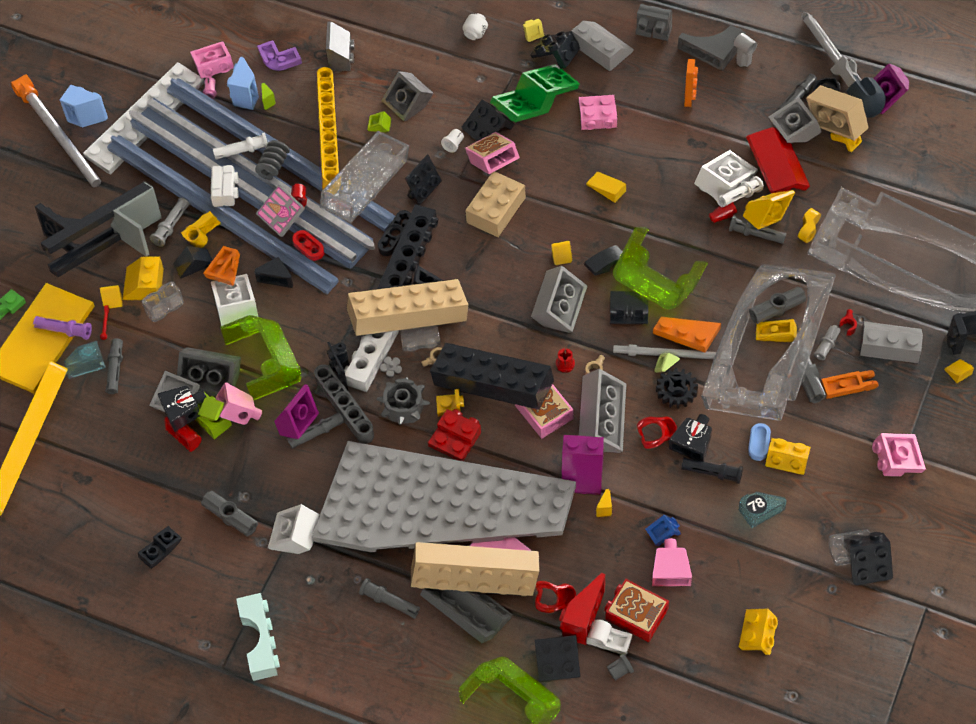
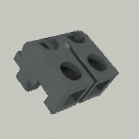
M640 4L637 12L636 35L651 37L653 32V38L668 41L672 30V10Z

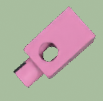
M226 382L216 396V400L224 402L219 416L221 418L245 425L250 418L258 421L262 415V410L254 406L251 395Z
M666 539L664 541L665 548H658L656 550L652 586H691L692 574L686 549L677 548L675 539Z

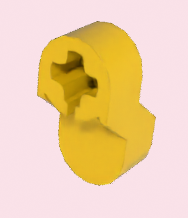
M810 208L804 214L803 227L797 236L799 239L809 243L814 238L816 233L815 225L818 223L821 213Z

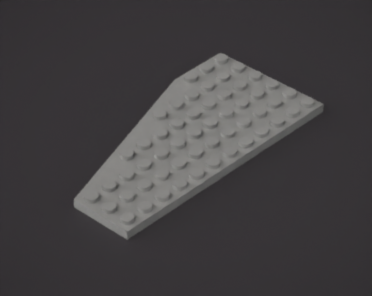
M348 441L312 539L315 542L376 552V549L409 547V549L415 548L416 542L443 544L473 541V543L533 535L537 537L559 536L564 531L576 489V482Z

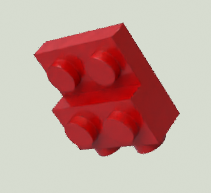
M447 409L437 423L438 428L430 438L428 446L455 460L463 461L480 436L481 425L473 417L469 419L463 417V414L457 409L452 411Z

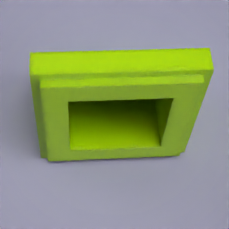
M262 83V101L264 109L267 110L274 106L276 102L274 93L265 83Z
M385 111L370 115L367 130L389 132L391 117Z
M205 398L198 415L210 421H217L224 402Z

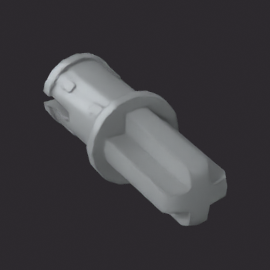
M836 325L830 326L825 336L820 339L821 343L814 353L817 359L825 360L830 349L835 346L834 342L840 333V328Z

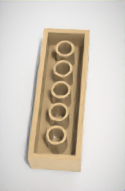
M455 279L348 293L347 311L355 335L359 336L467 321L468 302L459 280Z
M416 542L411 565V587L533 596L539 574V551Z

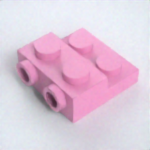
M223 41L190 52L201 79L212 77L218 73H226L234 68L231 56Z
M614 95L579 97L581 130L617 127Z
M881 433L874 440L872 449L878 455L877 466L879 470H882L884 476L922 473L926 469L915 434Z

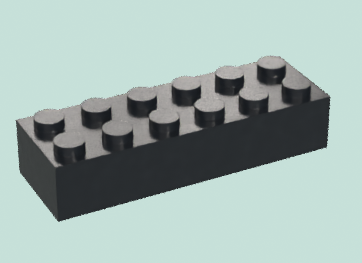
M445 343L430 370L434 386L451 390L459 389L460 392L540 410L554 382L552 369L549 365Z

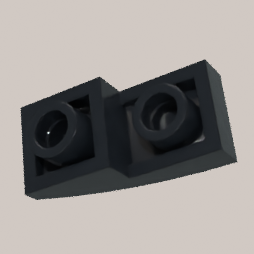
M615 245L585 261L584 266L596 276L609 272L612 265L626 262L627 255Z
M167 526L153 536V542L138 552V558L152 569L180 543L182 537Z

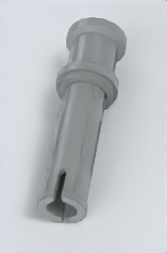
M179 198L165 221L160 222L156 232L151 234L150 240L155 245L163 247L167 237L172 235L174 225L189 206V202L186 199Z

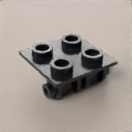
M428 154L405 178L410 188L407 196L412 200L415 198L418 205H421L442 182Z
M611 291L610 324H648V291Z
M327 342L329 350L326 352L330 359L329 365L332 371H336V376L348 391L344 371L345 367L349 366L346 345L340 342L331 346L330 342Z
M576 635L535 640L539 682L581 677Z

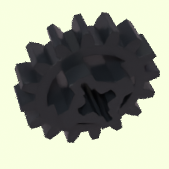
M677 368L674 369V372L667 369V375L661 373L660 379H657L656 392H658V399L663 398L662 403L666 404L668 402L670 408L673 404L676 405L677 409L680 408V404L687 407V402L693 403L694 397H697L698 384H696V377L691 378V372L685 374V369H682L681 372H678Z

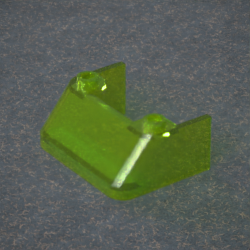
M635 227L614 267V278L664 309L671 310L677 308L695 289L708 262L695 261L689 274H682L675 283L646 266L650 254L645 247L641 246V243L649 228Z
M248 315L220 326L225 345L260 332L272 356L271 359L266 360L261 366L263 376L246 383L248 393L253 397V401L296 384L301 380V369L278 322Z
M503 656L480 664L458 688L460 701L464 703L482 682L491 683L497 678L528 702L525 713L533 724H549L561 709L560 699L510 659Z

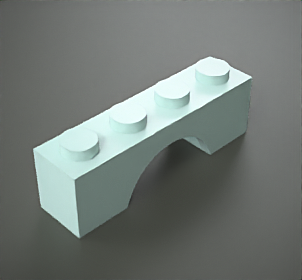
M261 593L237 598L242 624L253 627L260 633L257 646L247 654L253 681L277 676L276 668L280 667L278 655L273 654L276 643L274 636L270 637L269 630H273L271 619L266 618V612H269L267 599L263 600Z

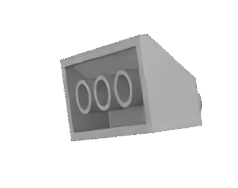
M601 369L584 375L582 379L579 436L604 437V452H623L626 383Z

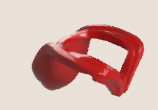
M667 416L641 419L637 424V429L642 437L643 447L651 449L668 441L677 430L674 420ZM652 423L658 424L662 430V436L657 440L646 441L642 428Z
M547 581L536 582L535 588L538 594L535 606L540 612L553 613L565 609L568 603L576 597L575 588L570 584L556 586ZM543 588L551 589L555 592L557 597L556 604L545 605L540 603Z

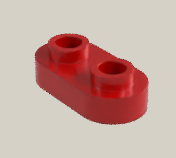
M300 230L294 233L292 238L294 246L308 259L316 261L324 256L323 245L309 232Z

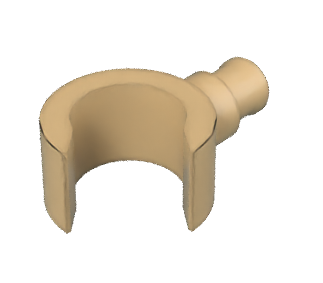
M441 347L434 348L430 353V357L421 362L423 367L434 364L436 361L434 357L440 354Z
M599 355L596 361L589 362L586 365V374L590 373L589 370L593 368L603 370L602 364L605 357Z

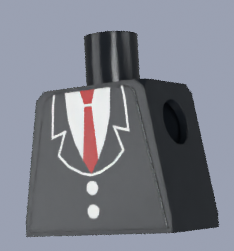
M182 386L157 394L174 432L200 417L198 415V405L202 404L204 399L207 398L203 390L192 394L189 386Z
M699 414L697 420L686 418L669 439V449L693 460L704 461L712 436V428L707 425L710 420L709 417Z

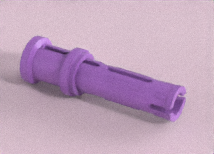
M36 316L33 321L34 328L66 333L69 337L79 336L85 340L89 339L92 331L90 323L81 324L76 323L75 320L64 322Z

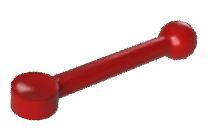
M109 305L104 306L103 329L100 334L101 340L107 339L106 327Z

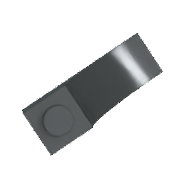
M730 25L723 32L709 37H695L681 33L678 37V49L723 71L737 54V48L734 46L736 37L741 33L746 34V32Z

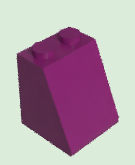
M564 435L562 479L576 482L574 493L601 495L604 437Z

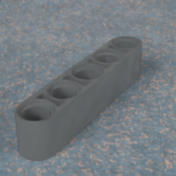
M325 364L317 366L314 370L317 386L334 409L340 412L345 424L357 440L363 444L370 443L374 438L373 426L370 420L332 369Z

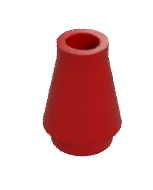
M732 202L725 207L718 206L708 215L714 224L733 217L737 213V209Z

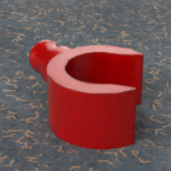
M848 309L845 317L840 320L839 327L844 324L852 325L853 327L847 331V336H850L856 331L857 321L853 318V310Z

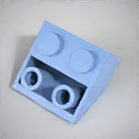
M240 57L238 63L234 65L232 76L228 78L227 87L230 90L233 106L253 110L259 98L256 81L247 62L243 57Z
M70 85L60 99L65 117L69 123L85 127L108 119L102 98L98 93H92L82 87Z

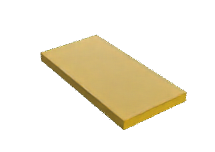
M46 283L0 348V379L35 394L50 361L54 363L58 361L73 337H69L66 333L34 328V318L39 316L64 322L75 320L76 323L83 324L95 307L94 303Z

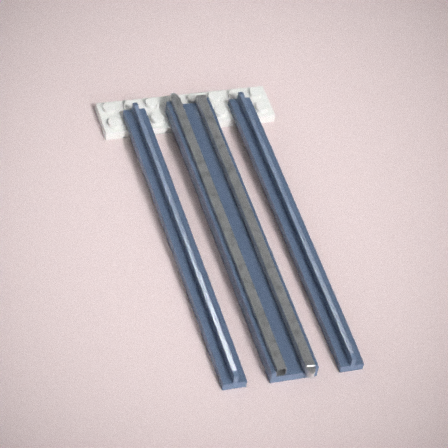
M177 62L83 153L86 159L110 175L125 161L178 197L186 199L190 205L202 213L206 214L211 211L221 222L220 225L270 258L275 259L279 257L287 269L326 295L339 282L338 278L229 206L214 207L211 194L139 148L144 141L150 138L209 178H211L213 166L223 167L232 165L234 171L238 172L239 182L235 183V187H238V196L258 210L278 185L282 186L291 195L292 186L276 176H273L272 180L260 177L255 171L257 164L241 153L216 160L213 149L226 146L227 144L175 112L180 106L186 104L242 141L246 140L249 136L253 138L264 133L259 128L200 92L198 89L205 83L204 78L201 79L199 75ZM265 133L267 142L276 140ZM265 147L256 150L263 154ZM290 149L281 166L325 193L322 190L321 168ZM340 180L336 193H325L384 232L395 217V215ZM307 196L305 209L289 228L294 233L300 230L309 232L323 245L324 253L349 269L369 249H375L373 238Z

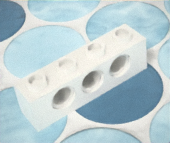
M399 330L362 336L360 346L357 351H354L350 365L344 369L348 386L364 392L368 391Z

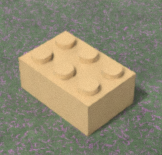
M821 85L806 98L809 110L817 119L821 129L855 141L869 128L862 99Z
M495 171L492 172L466 209L467 223L499 237L526 198L525 185Z

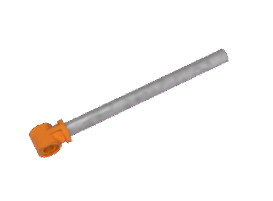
M25 74L10 82L15 94L19 98L21 97L23 102L29 103L91 186H99L101 180L39 100L38 91L34 88L28 75Z

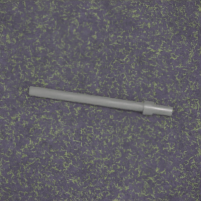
M629 344V346L614 345L613 353L628 354V356H636V354L660 356V354L670 353L684 358L729 359V353L706 351L704 353L695 350L637 347V345Z

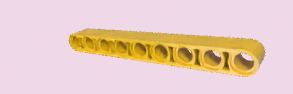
M322 67L317 70L322 190L327 194H334L338 191L339 168L333 72L328 67Z
M50 361L0 469V516L5 509L68 368Z

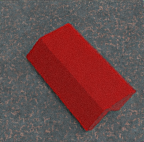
M771 127L746 137L770 193L790 191L792 188L806 191L810 187L791 143H787L777 128Z

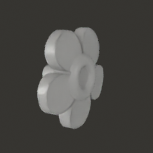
M389 356L384 358V364L380 365V370L386 372L387 377H393L394 372L396 374L401 373L402 367L399 366V358L395 357L393 360Z

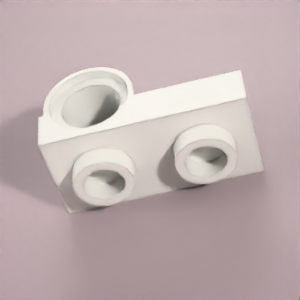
M594 620L586 643L626 656L632 640V634L614 629L606 621Z

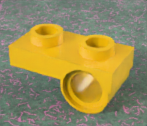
M209 211L203 214L195 223L189 225L181 234L191 245L202 248L208 241L206 234L221 222Z

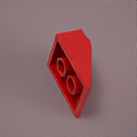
M601 573L568 603L566 610H562L559 619L561 621L560 630H562V637L576 635L577 643L587 644L586 640L597 616L605 593L606 574Z

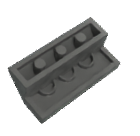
M424 588L420 594L481 643L493 639L513 616L485 593Z

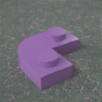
M273 40L257 46L264 64L272 70H285L302 64L296 47L279 52Z

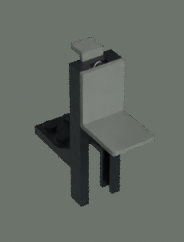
M146 182L137 185L81 219L64 218L54 213L50 207H46L42 203L35 206L43 235L47 237L46 240L41 242L42 249L44 251L48 250L49 254L61 248L67 252L47 264L49 271L56 277L62 276L120 240H123L147 257L150 254L143 229L161 219L154 189ZM114 218L110 224L111 227L83 244H74L72 242Z

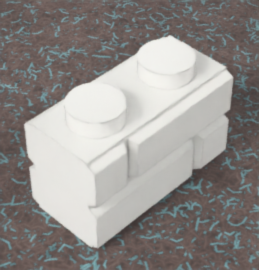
M232 165L223 167L213 166L211 169V200L214 207L235 205V198H238V187H235V183L239 182L238 172L234 171Z

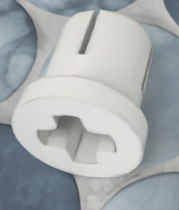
M453 129L448 136L441 140V145L446 151L454 153L458 149L460 142L464 139V135L460 130Z

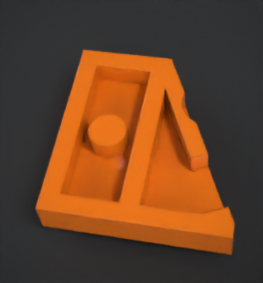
M223 246L203 274L208 279L233 286L235 284L240 253L236 249Z

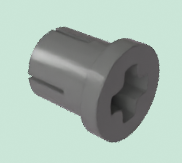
M624 654L620 655L618 660L606 666L615 681L627 673L631 674L634 672Z

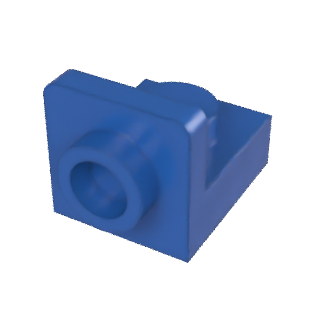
M666 515L661 516L645 529L657 546H660L674 534L677 536L681 534L678 529L680 527L678 522L673 517L670 518Z

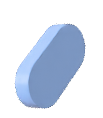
M763 423L755 424L751 428L748 454L756 461L764 460L769 449L771 431Z

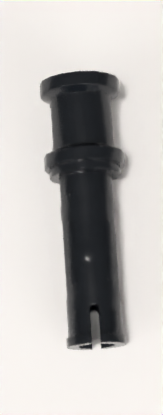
M684 457L681 470L717 476L722 481L727 479L740 484L743 466L737 468L728 466L726 463L718 465Z

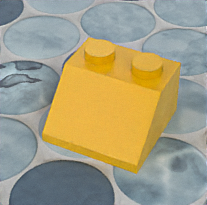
M791 190L771 193L756 200H751L745 206L746 210L743 217L758 230L779 222L784 216L795 192Z
M140 257L126 268L123 300H160L164 272L160 257Z

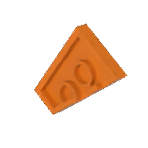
M688 59L684 107H691L692 100H696L697 90L695 89L697 88L698 67H695V59Z
M661 317L653 328V334L706 353L721 329V323Z

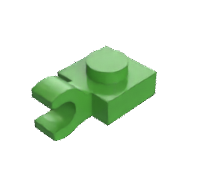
M12 289L0 299V320L8 312L13 315L26 303L25 299Z

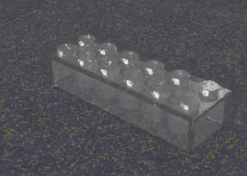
M377 131L321 191L320 208L352 223L407 162L409 145Z

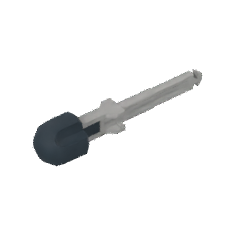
M803 12L801 16L804 19L803 21L834 62V66L830 69L834 75H840L848 85L847 94L862 99L866 118H873L881 113L885 106V95L876 80L869 77L861 79L857 74V64L851 59L848 62L847 57L839 53L812 15Z

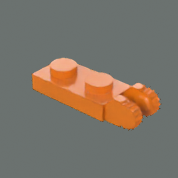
M873 370L856 371L821 379L826 399L864 390L869 391L879 386L875 380L863 382L875 376Z

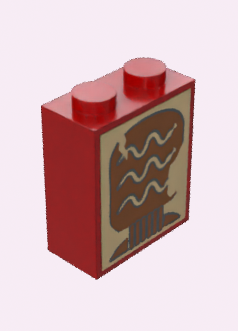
M625 579L622 585L619 584L614 592V599L612 601L609 600L604 608L606 620L650 642L669 610V601Z

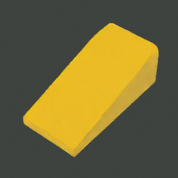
M596 172L586 183L587 186L614 203L626 192V184L600 172Z
M794 319L756 323V340L796 342L797 326Z

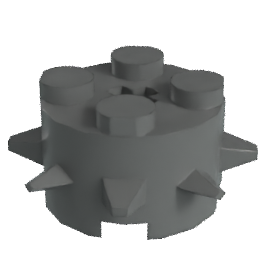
M407 377L405 379H397L393 384L387 382L383 396L377 397V401L384 403L385 407L381 416H388L390 421L397 422L399 425L414 423L419 420L423 405L430 404L429 401L422 399L421 393L425 386H417L414 384V381L409 380Z

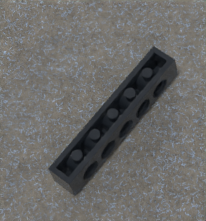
M415 204L377 289L393 288L394 285H398L395 287L412 284L415 267L419 266L420 257H424L425 246L427 243H430L432 230L438 225L439 218L436 216L435 209Z

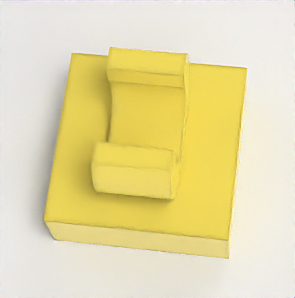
M531 19L523 24L525 37L528 42L544 36L540 19L534 21Z

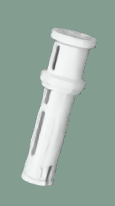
M264 132L260 136L253 138L249 136L244 141L214 148L213 152L217 160L246 151L252 153L256 149L266 148L268 142Z
M755 176L748 182H742L738 188L718 196V205L725 207L742 197L748 198L755 192H761L764 188L763 181Z

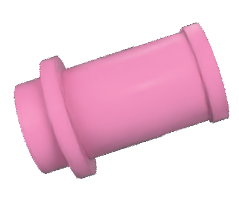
M209 77V83L208 78L204 81L205 89L203 93L214 99L217 95L215 90L216 80Z

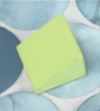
M670 353L660 354L654 372H665L679 361L680 358Z

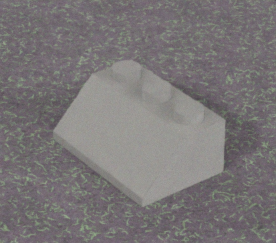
M582 21L571 30L579 43L580 51L608 71L614 69L633 52V48L596 22Z
M563 266L547 270L531 317L544 327L568 333L573 332L587 285Z
M864 321L860 356L918 363L922 350V329Z

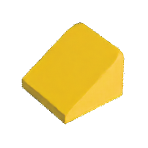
M570 241L551 244L554 265L572 262Z
M119 285L100 288L103 306L109 305V309L123 306Z
M961 359L945 368V371L956 383L972 375L974 370L972 365Z
M609 489L605 490L597 505L596 517L612 515Z

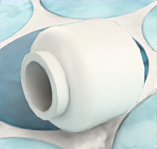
M479 13L470 14L463 24L464 35L471 40L482 38L488 28L486 18Z

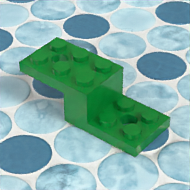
M556 64L523 72L515 91L493 96L490 103L498 111L508 116L511 121L519 122L549 113L556 95L576 90L580 83Z

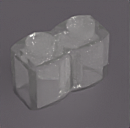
M174 282L164 284L157 292L150 293L142 300L145 313L152 322L163 319L168 312L177 310L184 303L181 291Z

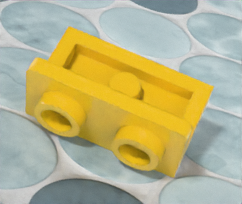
M772 438L765 466L804 475L811 447L802 443H792L784 439Z
M746 609L739 643L741 650H761L765 655L771 654L778 621L777 617L769 609Z

